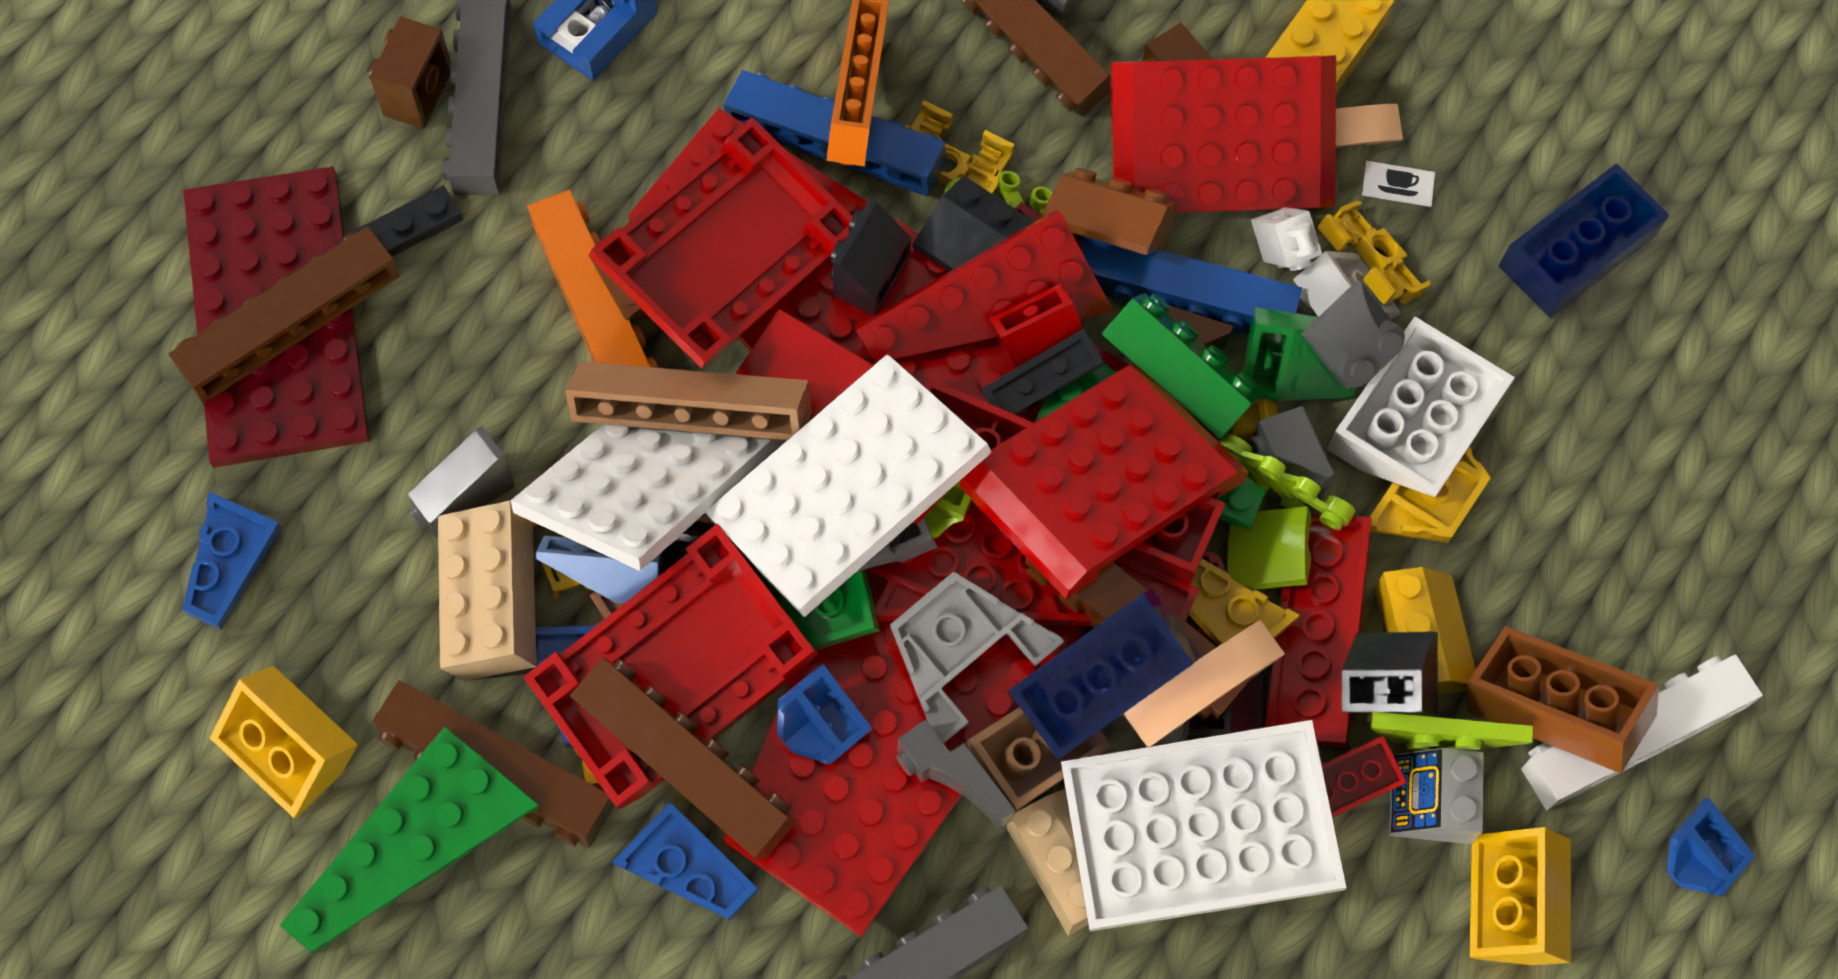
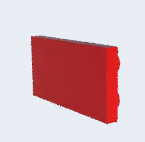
M778 309L736 371V374L809 380L812 407L809 421H811L870 370L873 365L781 309Z

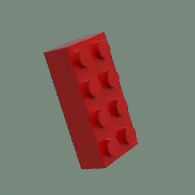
M1380 736L1321 764L1332 818L1407 783L1384 736Z

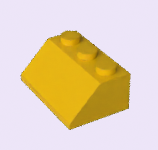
M1425 567L1383 572L1374 587L1384 632H1438V695L1468 691V680L1476 668L1452 575Z
M274 666L239 679L210 736V739L293 818L300 816L343 773L358 746L350 736Z
M1546 827L1481 834L1472 843L1470 958L1524 965L1571 963V839Z

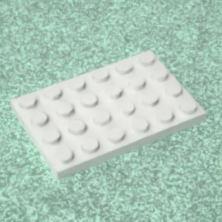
M887 354L705 513L715 525L718 523L736 547L805 617L992 452L988 444Z
M602 424L511 500L513 513L641 571L785 440Z
M1312 720L1061 761L1090 932L1346 889Z

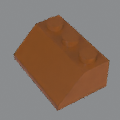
M1075 168L1074 172L1071 171L1061 175L1042 213L1044 217L1057 209L1061 212L1072 233L1148 255L1166 245L1177 202L1167 200L1168 194L1162 191L1146 189L1145 193L1131 189L1132 183L1128 181L1110 178V182L1096 179L1097 173L1094 171Z

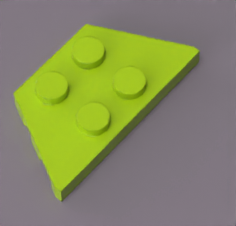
M1372 712V730L1393 743L1406 744L1405 750L1413 752L1430 750V747L1471 751L1530 744L1533 741V726Z

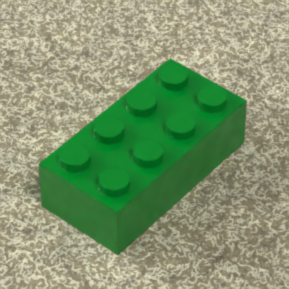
M1146 293L1132 298L1103 331L1102 335L1221 439L1261 396L1255 390L1258 387L1257 383L1243 371L1236 374L1226 365L1229 359L1213 345L1207 348L1197 339L1200 335L1199 332L1191 324L1183 319L1178 323L1167 313L1170 307L1159 296L1153 293L1149 297Z

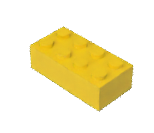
M1307 0L1266 57L1336 55L1337 94L1384 28L1394 1Z

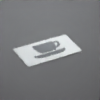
M1366 161L1362 196L1432 207L1435 172Z

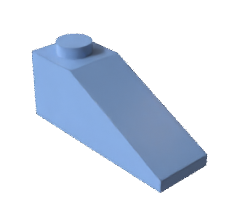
M544 536L536 551V559L611 601L624 604L663 573L664 550L639 571L567 537Z

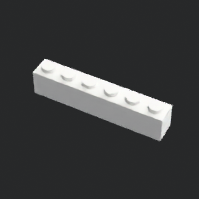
M1736 654L1723 661L1719 656H1715L1697 667L1699 673L1688 678L1684 672L1664 684L1666 690L1658 694L1657 716L1623 772L1749 708L1763 696ZM1546 743L1532 749L1528 753L1531 758L1521 768L1546 811L1620 774Z

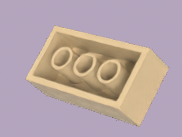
M511 501L438 516L440 669L463 681L536 667L533 522L513 513Z

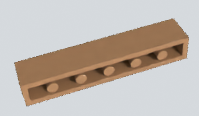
M580 362L565 389L571 422L789 440L808 423L812 414L809 380Z

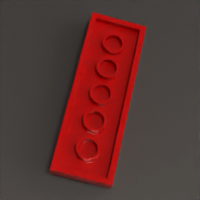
M1311 514L1308 547L1312 557L1308 585L1288 586L1282 589L1280 607L1284 610L1289 608L1300 616L1294 624L1276 638L1277 644L1285 655L1273 663L1265 728L1312 720L1317 746L1348 748L1351 713L1342 712V669L1356 633L1361 632L1373 522L1371 517L1353 516L1348 526H1342L1341 530H1334L1320 521L1321 514Z

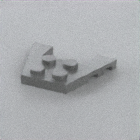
M952 572L890 624L928 724L943 744L968 723V720L942 691V687L1005 634L1013 640L1034 666L1064 642L1060 636L1035 623L1034 620L999 601L998 598L955 572Z

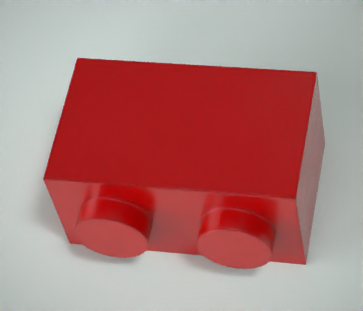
M1060 284L989 318L1003 352L1014 369L1083 329L1072 300Z

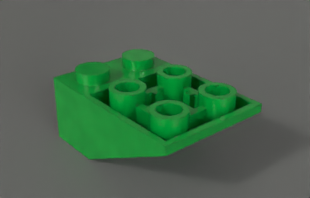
M1259 307L1254 308L1242 371L1257 383L1258 387L1255 390L1261 395L1259 398L1277 401L1354 398L1356 387L1345 389L1339 385L1301 335L1318 317Z

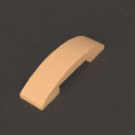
M1377 104L1336 109V148L1366 144L1367 146L1403 140L1398 104Z
M1259 620L1171 678L1126 711L1124 716L1145 746L1151 747L1245 680L1255 676L1284 656L1285 653L1261 620Z

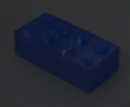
M1616 163L1511 243L1498 266L1551 319L1656 237L1669 214Z
M1151 588L1008 691L1058 760L1193 665L1201 656Z

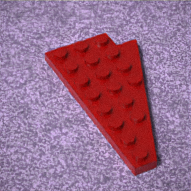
M973 500L963 521L953 523L938 538L934 537L937 548L901 563L896 561L866 569L868 577L886 584L875 607L878 621H895L952 572H955L998 598L999 601L1034 620L1039 625L1091 626L1090 622L1092 619L1081 610L1074 612L1064 605L1058 597L1061 593L1049 583L1043 586L1028 574L1027 569L1029 567L1025 564L1026 556ZM1123 555L1113 561L1186 622L1200 588Z

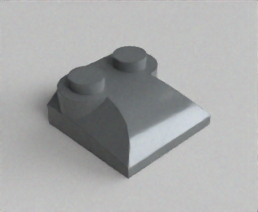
M1358 280L1301 333L1337 383L1345 389L1360 387L1368 383L1401 351L1405 340L1403 329L1391 321L1363 283Z

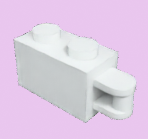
M1285 207L1251 219L1263 262L1277 265L1278 268L1289 267L1290 271H1296L1312 265L1311 259L1322 255L1310 211Z

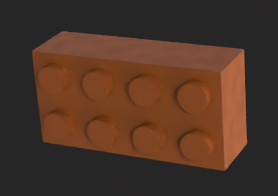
M1505 626L1468 680V712L1494 723L1533 726L1534 739L1622 774L1657 716L1659 684Z

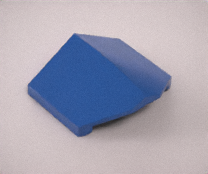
M820 664L778 699L777 734L792 753L830 765L872 730V727L823 664Z
M1704 798L1670 838L1667 871L1670 877L1682 888L1723 896L1754 859L1755 855L1711 799Z

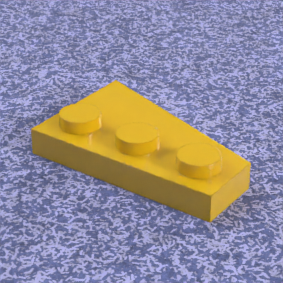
M1202 559L1191 585L1200 589L1189 615L1217 646H1220L1259 620H1261L1275 639L1294 624L1300 616L1289 608L1284 610L1267 600L1268 596L1256 589L1252 591L1232 579L1230 574Z

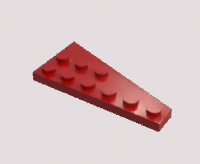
M1056 209L854 328L872 360L878 363L887 354L892 359H898L995 338L997 335L989 318L1058 284L1063 287L1072 300L1079 319L1114 311L1061 212Z

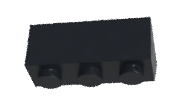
M963 175L941 197L913 242L912 247L950 272L1035 221Z

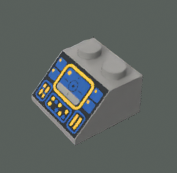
M1438 748L1393 755L1407 783L1390 790L1389 836L1472 844L1483 833L1484 752Z

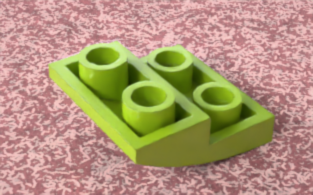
M1308 506L1259 511L1255 516L1250 531L1230 524L1227 573L1231 575L1232 579L1250 590L1308 585L1312 557L1308 547L1312 519Z

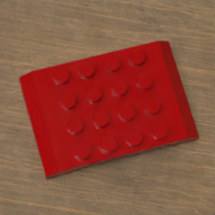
M1336 55L1110 62L1112 178L1132 183L1131 189L1145 193L1146 189H1154L1168 194L1167 200L1177 202L1174 213L1335 206Z
M752 117L728 136L722 147L622 229L620 227L616 228L594 246L588 256L702 369L718 358L830 259L839 240L844 242L850 231L848 228L853 216Z
M1128 365L991 450L992 453L960 480L959 487L1062 596L1068 599L1095 581L1100 570L1211 496L1217 500L1243 483L1248 471L1137 365Z
M718 523L686 548L688 554L561 654L554 652L523 677L617 808L622 809L642 798L665 779L570 697L602 657L614 663L620 658L638 673L634 680L644 689L650 684L668 699L664 706L675 715L681 711L690 717L699 726L695 733L707 742L710 737L714 740L736 724L804 670L817 655V651Z

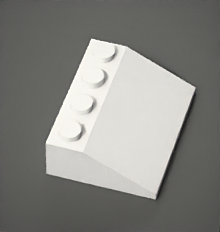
M1414 316L1404 331L1405 340L1401 351L1369 381L1336 429L1327 450L1360 471L1436 497L1515 377Z

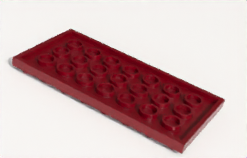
M334 166L183 190L197 335L209 328L211 323L217 318L228 316L242 307L244 302L250 297L264 293L275 286L277 281L283 276L295 273L309 264L314 256L326 253L342 242L344 239V228L338 179ZM353 307L204 403L209 462L213 468L370 442Z

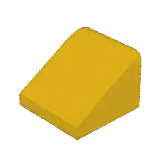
M1258 398L1232 427L1233 435L1242 440H1251L1259 420L1277 415L1276 404L1271 399Z

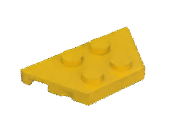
M1468 447L1436 497L1392 483L1370 516L1373 522L1372 532L1449 543L1491 477L1482 464L1474 459L1472 449Z

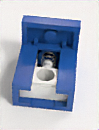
M555 0L533 22L537 43L594 81L658 13L656 0Z

